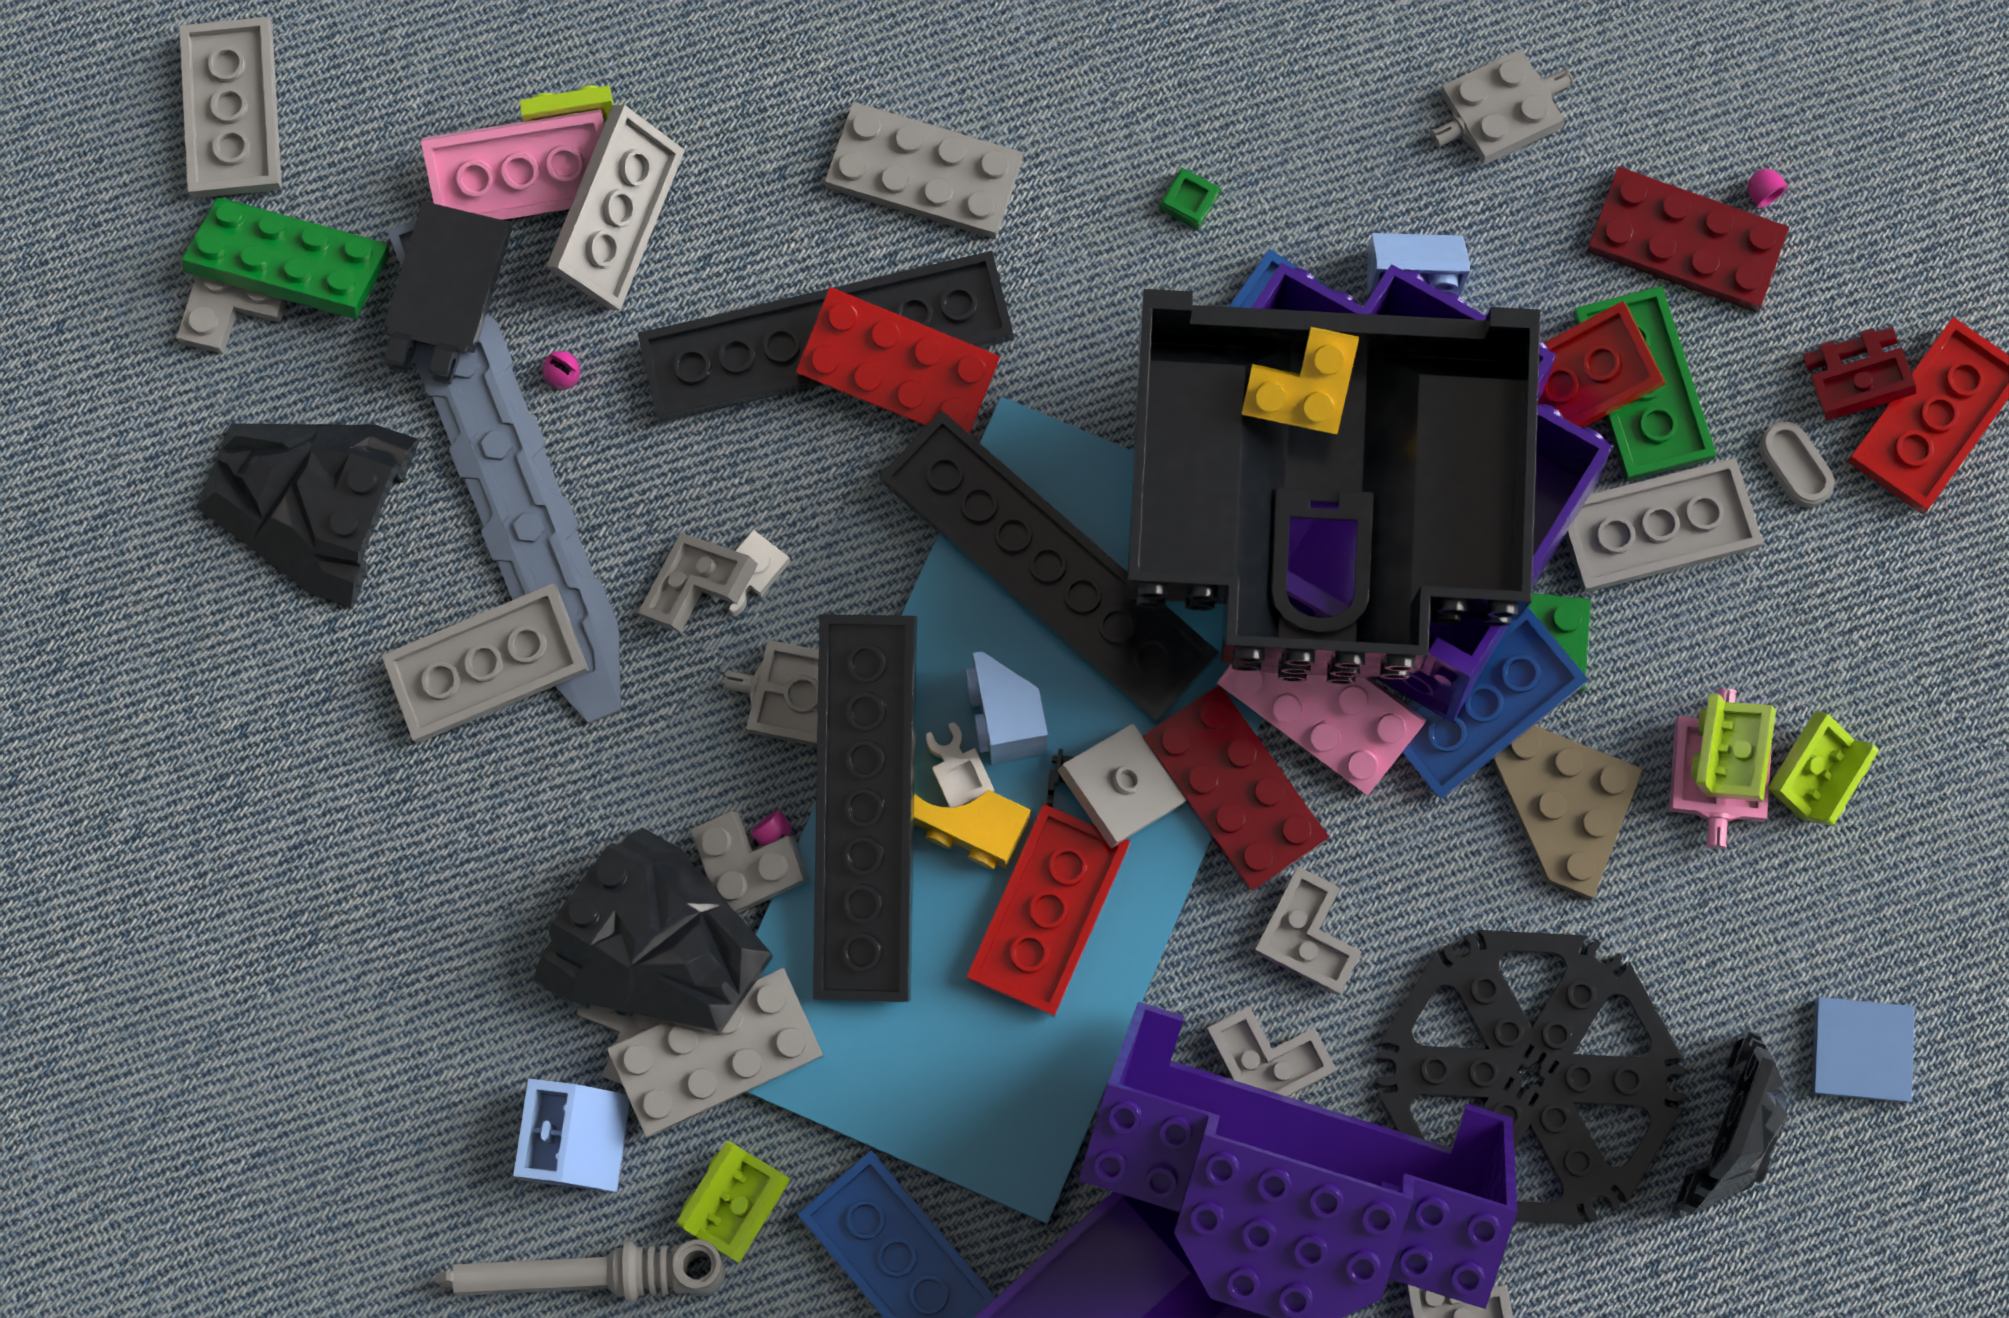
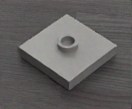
M1134 724L1129 725L1072 758L1057 770L1110 848H1113L1181 807L1187 801Z

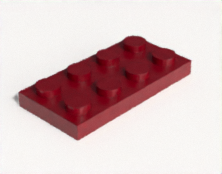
M1618 166L1586 252L1758 313L1763 305L1790 227Z
M1217 685L1142 736L1186 798V803L1250 893L1329 839L1328 834L1220 685Z

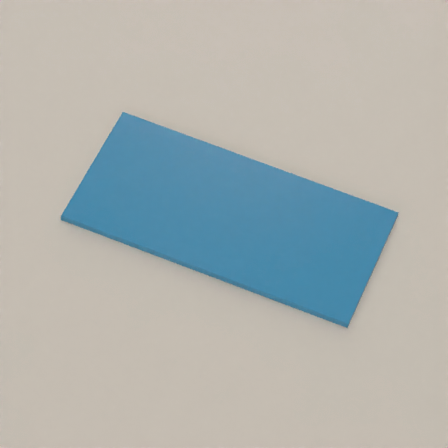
M1000 397L980 444L1128 572L1134 451L1009 399ZM938 533L901 614L902 616H917L914 793L927 803L939 807H949L932 772V767L943 761L942 758L934 756L929 751L926 743V734L932 732L936 743L942 746L948 745L953 740L948 724L954 722L961 730L962 745L960 749L962 753L975 748L995 793L1030 809L1031 819L1007 868L1005 869L996 864L993 870L971 861L968 858L970 852L955 844L952 845L951 849H946L932 843L925 838L927 831L914 825L911 1000L909 1002L813 999L815 803L797 843L811 881L772 898L756 936L773 956L758 979L784 968L823 1053V1057L746 1093L1039 1222L1048 1224L1105 1091L1137 1003L1142 1002L1212 838L1185 802L1181 807L1127 839L1131 841L1128 851L1055 1018L967 980L966 976L1042 805L1047 804L1050 770H1057V763H1052V756L1058 757L1059 749H1063V756L1076 757L1131 724H1134L1143 736L1219 685L1217 684L1218 679L1230 665L1221 662L1224 604H1215L1214 610L1199 611L1185 608V602L1166 601V606L1218 650L1219 654L1155 724ZM983 651L1039 688L1048 733L1047 755L991 765L989 751L980 753L974 715L981 714L980 706L971 708L966 683V669L974 668L973 653ZM1224 689L1254 733L1257 734L1263 717ZM1060 782L1059 786H1055L1053 808L1095 826L1068 785Z

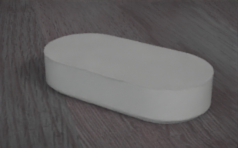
M1778 422L1771 425L1763 434L1759 443L1762 459L1792 502L1805 508L1821 505L1834 489V476L1802 428L1791 422Z

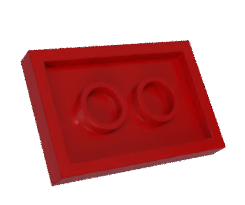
M1624 301L1544 342L1549 351L1556 354L1543 394L1538 400V405L1546 404L1552 406L1562 414L1565 420L1581 428L1666 385Z

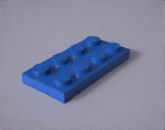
M1527 607L1518 620H1512L1511 625H1509L1485 664L1453 723L1414 700L1407 704L1424 717L1426 721L1402 753L1442 800L1589 682V679L1530 608Z
M869 1151L797 1214L883 1318H974L996 1298L872 1151Z

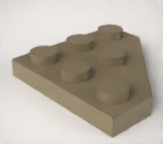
M1534 725L1494 757L1492 765L1498 778L1502 780L1512 801L1513 811L1526 839H1529L1540 863L1538 866L1546 883L1591 901L1596 894L1643 769Z

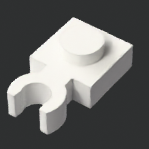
M755 530L750 533L736 550L739 553L750 556L758 565L738 603L731 604L729 608L730 614L734 617L745 609L747 604L746 595L751 589L762 597L790 563V558ZM711 596L712 600L715 601V602H717V601L720 599V598Z
M956 723L948 724L950 734L953 736V740L948 745L942 746L936 743L932 732L926 734V743L929 751L934 756L942 758L943 761L933 766L932 772L949 807H959L968 804L981 796L986 790L995 793L976 749L973 748L962 753L960 749L962 734Z

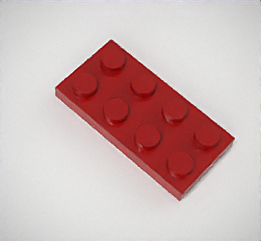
M829 287L796 373L925 426L943 411L970 434L1001 356Z
M1954 317L1949 321L1912 372L1917 394L1891 401L1847 460L1852 466L1923 515L1929 510L2009 399V355Z
M1043 804L966 979L1055 1018L1131 841L1126 839L1110 848L1096 826Z

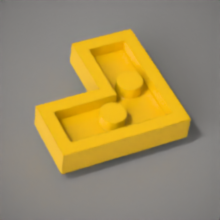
M1311 327L1300 374L1252 364L1242 415L1338 434L1359 337Z

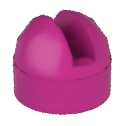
M1767 168L1757 170L1749 179L1747 186L1750 198L1758 208H1763L1773 203L1788 189V185L1781 175Z
M560 350L552 352L545 358L542 371L546 382L552 388L567 390L578 382L580 367L572 354ZM557 361L571 369V371L567 375L552 364Z
M779 809L760 821L750 831V834L759 845L764 847L777 841L776 839L779 837L792 836V828L788 819Z

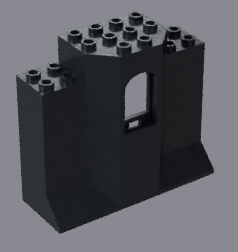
M1143 290L1139 331L1126 599H1136L1137 606L1146 608L1165 607L1166 601L1185 602V608L1199 611L1214 610L1215 604H1224L1221 662L1232 664V669L1239 671L1278 673V680L1303 682L1307 681V675L1327 676V683L1340 685L1355 684L1356 677L1380 676L1386 679L1410 678V673H1417L1428 657L1430 615H1432V622L1440 624H1457L1461 622V617L1481 618V624L1485 626L1503 627L1511 625V620H1518L1532 602L1541 309L1491 307L1485 320L1200 306L1192 305L1193 291ZM1311 327L1359 337L1338 434L1242 415L1252 364L1300 374ZM1310 505L1338 506V509L1310 508ZM1290 518L1357 522L1354 598L1351 606L1343 613L1323 618L1308 616L1297 611L1289 602L1287 595Z

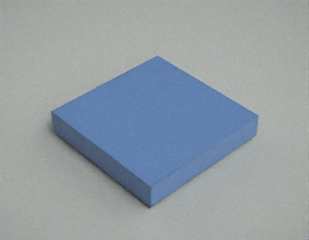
M1824 997L1816 998L1811 1094L1896 1103L1912 1102L1915 1006Z

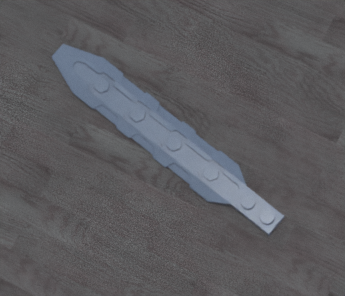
M416 220L387 230L401 268ZM486 314L475 353H461L452 384L433 380V373L429 372V367L435 346L417 342L413 360L428 397L434 400L451 443L449 451L460 479H465L484 527L481 533L492 560L496 561L499 565L512 600L552 583L558 587L590 672L555 687L588 724L621 712L619 625L601 580L595 578L577 533L579 525L568 498L564 497L561 493L544 450L546 446L545 440L535 415L529 413L511 368L514 364L497 321Z

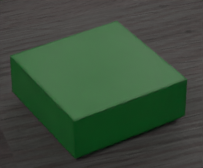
M1181 167L1160 202L1159 210L1199 230L1217 200L1221 188Z

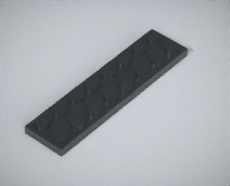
M992 251L833 287L979 348L1014 340V333ZM829 289L637 333L658 422L662 423L824 385L797 374L796 370Z
M943 411L879 475L880 482L1155 724L1218 657L1219 651L1166 605L1162 608H1146L1137 606L1136 599H1126L1127 571Z
M819 614L813 999L909 1002L911 1000L917 616Z

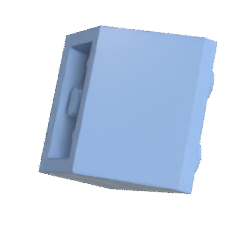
M1372 233L1367 249V300L1391 264L1402 270L1409 269L1418 273L1427 284L1442 292H1452L1460 296L1470 272V261L1464 236Z
M983 651L973 653L974 668L966 669V683L971 708L980 706L981 714L974 715L980 753L989 751L991 765L1047 755L1048 733L1039 688Z
M528 1078L513 1176L521 1181L617 1192L630 1109V1100L627 1094L578 1084Z

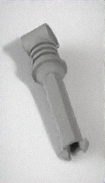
M696 1239L688 1241L683 1245H673V1251H670L668 1245L661 1246L660 1252H658L656 1246H649L647 1253L644 1247H638L632 1241H625L623 1248H615L608 1257L454 1264L453 1272L436 1273L435 1283L440 1284L441 1289H453V1293L457 1296L609 1288L616 1297L624 1296L626 1302H634L639 1296L646 1295L647 1289H649L650 1295H658L660 1288L662 1294H670L671 1288H674L675 1294L690 1293L693 1296L700 1297L711 1295L724 1282L726 1269L724 1261L716 1248L704 1240ZM704 1257L711 1260V1270L704 1278L691 1279L687 1276L688 1265L695 1258Z

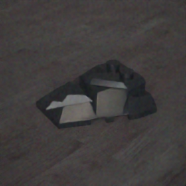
M231 423L196 507L240 542L247 544L260 554L274 568H278L294 580L309 595L353 609L369 570L368 564L363 559L364 552L393 480L404 483L420 441L418 438L375 424Z
M642 827L627 835L620 846L612 843L604 849L554 918L549 929L552 940L540 956L533 980L537 985L573 1006L589 1009L591 1004L615 1009L617 1015L632 1017L633 1013L659 1018L661 1024L720 1035L773 956L749 926L717 892L715 887L690 861L682 849Z
M1748 1029L1737 1035L1721 1080L1735 1085L1709 1157L1706 1161L1687 1168L1671 1211L1672 1214L1685 1217L1717 1203L1723 1197L1736 1195L1752 1188L1755 1182L1760 1184L1768 1170L1771 1159L1769 1155L1779 1138L1787 1117L1786 1096L1774 1059L1760 1035Z

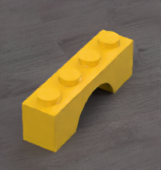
M986 790L974 801L959 807L935 806L922 800L914 793V825L927 831L925 838L946 849H951L952 845L955 844L970 852L968 858L971 861L990 870H993L996 864L1005 869L1007 868L1031 819L1030 809L990 790Z

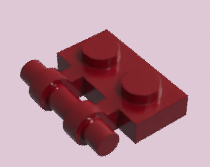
M1893 326L1876 332L1874 328L1860 331L1859 337L1834 344V341L1831 340L1819 344V349L1802 354L1807 371L1824 366L1826 368L1825 371L1811 375L1812 385L1825 421L1917 394L1916 384L1902 347L1886 352L1882 350V348L1898 344ZM1863 354L1867 357L1844 365L1841 362Z

